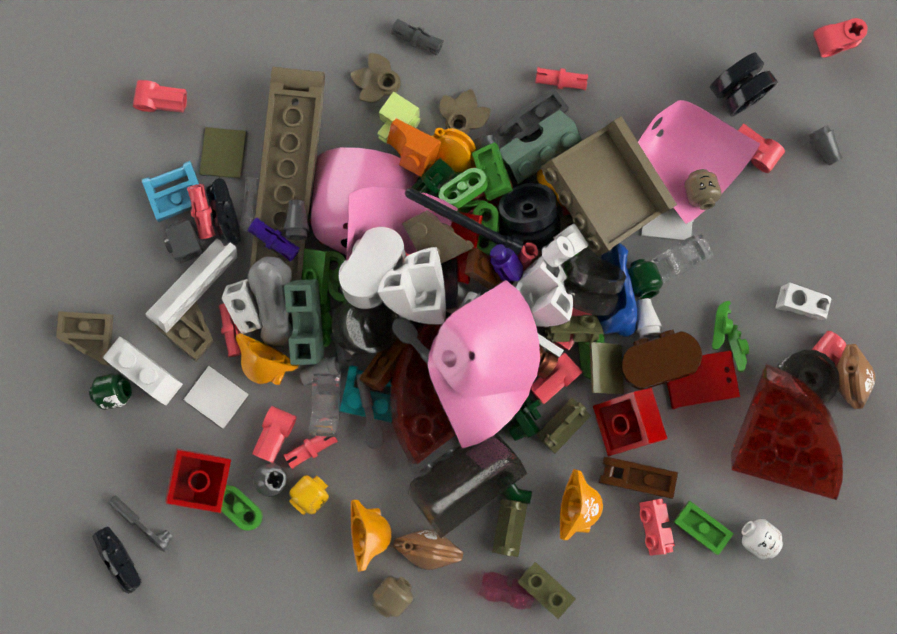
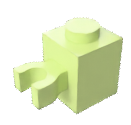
M393 92L379 111L380 120L385 124L377 133L379 135L378 139L387 144L391 123L396 118L417 128L421 120L419 118V108Z

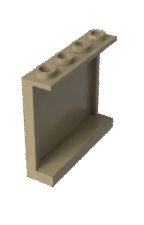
M622 116L541 166L546 181L553 186L558 194L560 203L567 208L572 216L573 223L580 229L589 244L588 247L597 257L610 251L612 247L677 205Z

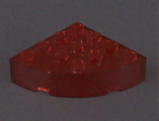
M421 323L416 328L417 339L426 349L431 350L432 343L443 324ZM405 344L397 360L391 381L390 408L393 427L402 450L409 462L419 464L454 437L456 433L434 388L428 364L420 357L419 352L411 344Z
M766 364L731 452V470L837 500L843 480V458L838 429L830 411L820 397L804 382L786 371Z

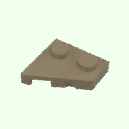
M428 210L402 223L417 252L437 247L441 264L472 249L474 246L471 241H465L453 232V228L440 222L438 217Z
M197 301L167 333L156 325L158 331L194 361H197L214 343Z
M58 311L56 338L97 360L100 364L110 366L103 356L111 347L113 315Z

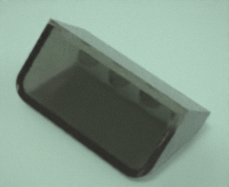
M496 433L479 444L461 448V445L457 447L450 457L434 464L431 471L423 477L415 478L410 483L408 494L435 532L442 538L527 475V472L519 457Z

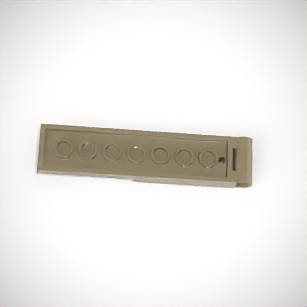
M272 67L255 218L258 217L275 231L279 230L282 232V236L286 238V233L283 232L290 200L304 201L309 224L322 116L325 72ZM294 102H299L297 106L293 105ZM253 235L250 269L254 263L263 257H276L282 259L290 267L292 272L290 282L292 280H302L304 249H306L307 239L289 240L300 248L296 257L290 262L274 249L270 250L265 247L266 244Z

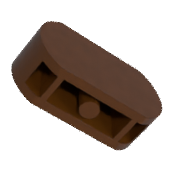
M674 330L658 334V339L649 341L648 337L634 341V346L630 347L623 357L622 372L625 380L632 387L644 390L693 375L702 360V350L698 341L686 332L674 333Z

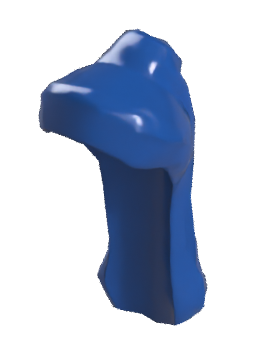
M620 243L601 255L609 297L602 310L596 316L604 331L603 334L618 333V335L628 337L636 331L637 306L631 279L626 267L628 250Z

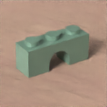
M561 110L556 111L538 123L543 134L535 141L525 143L515 138L499 149L507 173L518 184L539 171L541 166L582 141L575 122Z
M318 279L292 280L284 286L286 312H291L293 317V333L289 338L291 365L318 364L324 358Z

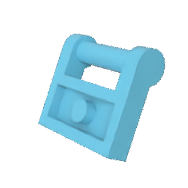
M191 161L183 163L182 167L154 178L146 177L142 179L156 220L161 222L192 209L187 187L199 184ZM187 176L189 179L158 193L155 192V188Z

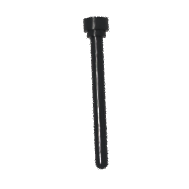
M413 188L406 189L405 196L408 199L497 245L502 244L505 248H510L516 256L521 251L524 243L523 239L515 235H507L505 237Z

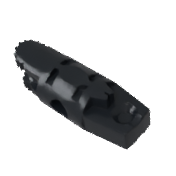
M218 178L212 182V185L206 188L209 206H211L214 224L223 246H227L229 243L236 245L241 241L239 222L226 182L222 178Z
M109 526L97 531L92 537L100 557L123 592L132 593L142 583L134 567L135 564L122 542Z

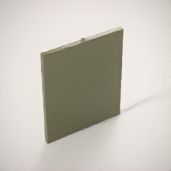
M205 127L199 174L218 176L219 178L241 179L246 131Z
M590 342L592 393H604L607 395L624 394L622 345Z

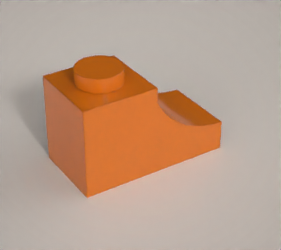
M396 118L391 123L387 144L391 145L401 157L400 166L422 177L436 162L441 141Z

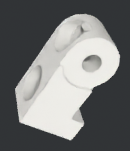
M574 223L553 237L554 240L543 247L542 255L548 265L557 267L588 247L589 244Z
M248 279L227 285L222 300L239 331L245 334L261 329L259 307L251 293Z
M788 283L781 286L775 309L794 312L818 320H826L832 299L819 292Z

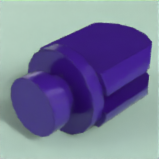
M502 244L494 246L490 251L492 256L491 263L503 282L505 280L508 282L519 281L523 275V265L514 251L510 248H505Z

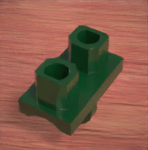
M439 158L411 188L439 198L438 192L440 188L457 177L458 174L442 158Z
M528 396L519 411L514 415L518 423L510 427L509 432L515 441L526 436L529 438L541 431L535 423L536 420L542 417L537 410V407L542 405L540 399L533 403Z

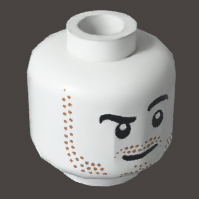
M757 519L754 522L749 521L742 529V545L757 558H773L781 551L783 547L782 533L767 520Z

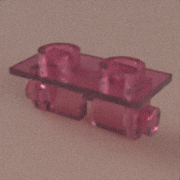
M492 571L490 573L484 572L478 595L484 596L486 600L491 602L502 601L509 603L511 607L519 610L531 608L535 598L518 583L519 579L513 578L512 585L509 587L506 586L508 576Z

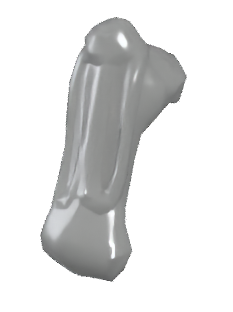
M269 256L261 258L252 265L248 274V283L251 291L256 296L262 327L261 340L267 345L284 347L289 345V338L293 333V327L289 321V313L286 312L284 286L291 280L292 272L282 259Z

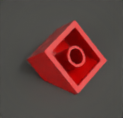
M652 388L631 392L593 405L608 457L668 439Z
M176 448L165 498L166 504L221 513L232 459Z

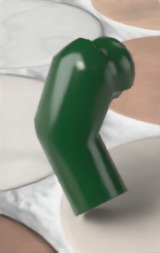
M510 472L501 473L500 479H498V487L504 497L509 501L530 504L532 491L518 489L513 481L514 476Z

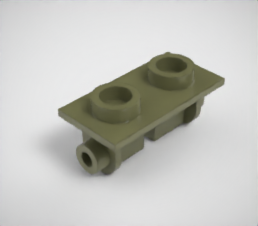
M571 316L570 321L564 324L549 326V329L545 330V338L550 339L551 342H569L570 335L574 334V342H594V340L599 339V334H603L604 331L597 316Z
M571 398L536 436L556 454L591 415L586 411V407L582 403Z
M501 499L492 553L519 557L527 510L526 503Z
M536 562L518 580V583L557 619L576 600L571 593Z

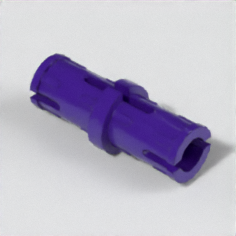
M258 217L253 220L247 230L266 244L265 247L270 250L274 249L290 262L300 250L299 247L283 237L282 232L270 228Z

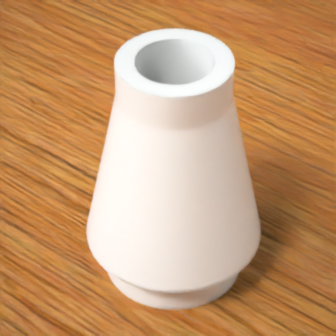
M646 298L636 301V333L640 335L641 339L658 337V334L661 333L662 325L652 306L651 299Z

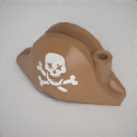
M846 344L835 369V384L847 403L854 409H863L874 388L875 372L856 344Z
M429 529L395 538L393 548L411 563L424 570H434L460 562L464 553L444 535Z

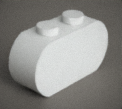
M375 227L367 230L362 239H358L355 242L352 255L348 261L345 260L339 269V282L344 297L351 305L357 308L368 309L381 304L382 299L378 294V289L383 277L390 269L396 271L405 264L406 253L403 240L396 231L387 227Z
M120 336L103 356L109 364L164 405L170 402L183 385L173 375Z

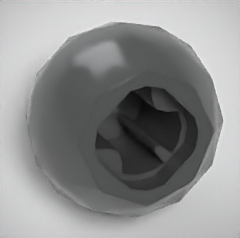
M265 463L256 470L253 476L254 487L263 496H277L286 487L287 474L278 464Z

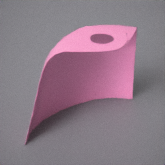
M677 101L660 112L651 121L638 141L677 203L673 208L685 224L696 219L705 211L701 210L700 207H693L688 202L684 183L689 174L700 169H707L709 172L714 173L718 178L722 194L743 171L760 146V143L734 129L699 106L687 101ZM662 117L660 124L652 130L655 122ZM661 129H663V135L661 137H657L656 135L658 134V132Z
M347 147L325 151L317 156L311 206V227L314 235L325 245L347 255V248L342 246L341 240L346 239L348 235V229L343 228V225L348 223L349 194L358 189L369 187L408 189L416 183L419 175L400 166L401 158L393 154L371 149Z
M389 187L358 189L349 194L347 261L352 255L355 242L358 239H362L365 232L369 229L387 227L396 231L403 240L405 253L411 255L417 252L402 225L404 221L426 210L438 217L440 222L451 226L452 221L408 199L405 196L406 189ZM422 193L448 206L449 208L458 211V208L449 204L448 202L437 197L431 196L429 194Z
M507 280L458 309L440 328L433 350V362L441 375L456 392L468 397H482L528 390L537 376L540 350L536 324L528 303L520 291ZM445 350H451L455 353L457 358L455 366L448 367L444 364L442 354ZM469 351L475 353L476 357L473 361L469 358Z
M436 336L428 359V369L432 383L456 433L461 448L479 444L495 435L513 418L529 396L531 386L528 390L482 397H468L456 392L441 375L433 362ZM445 350L442 354V360L446 366H455L457 358L453 351ZM473 351L469 355L471 361L476 357Z

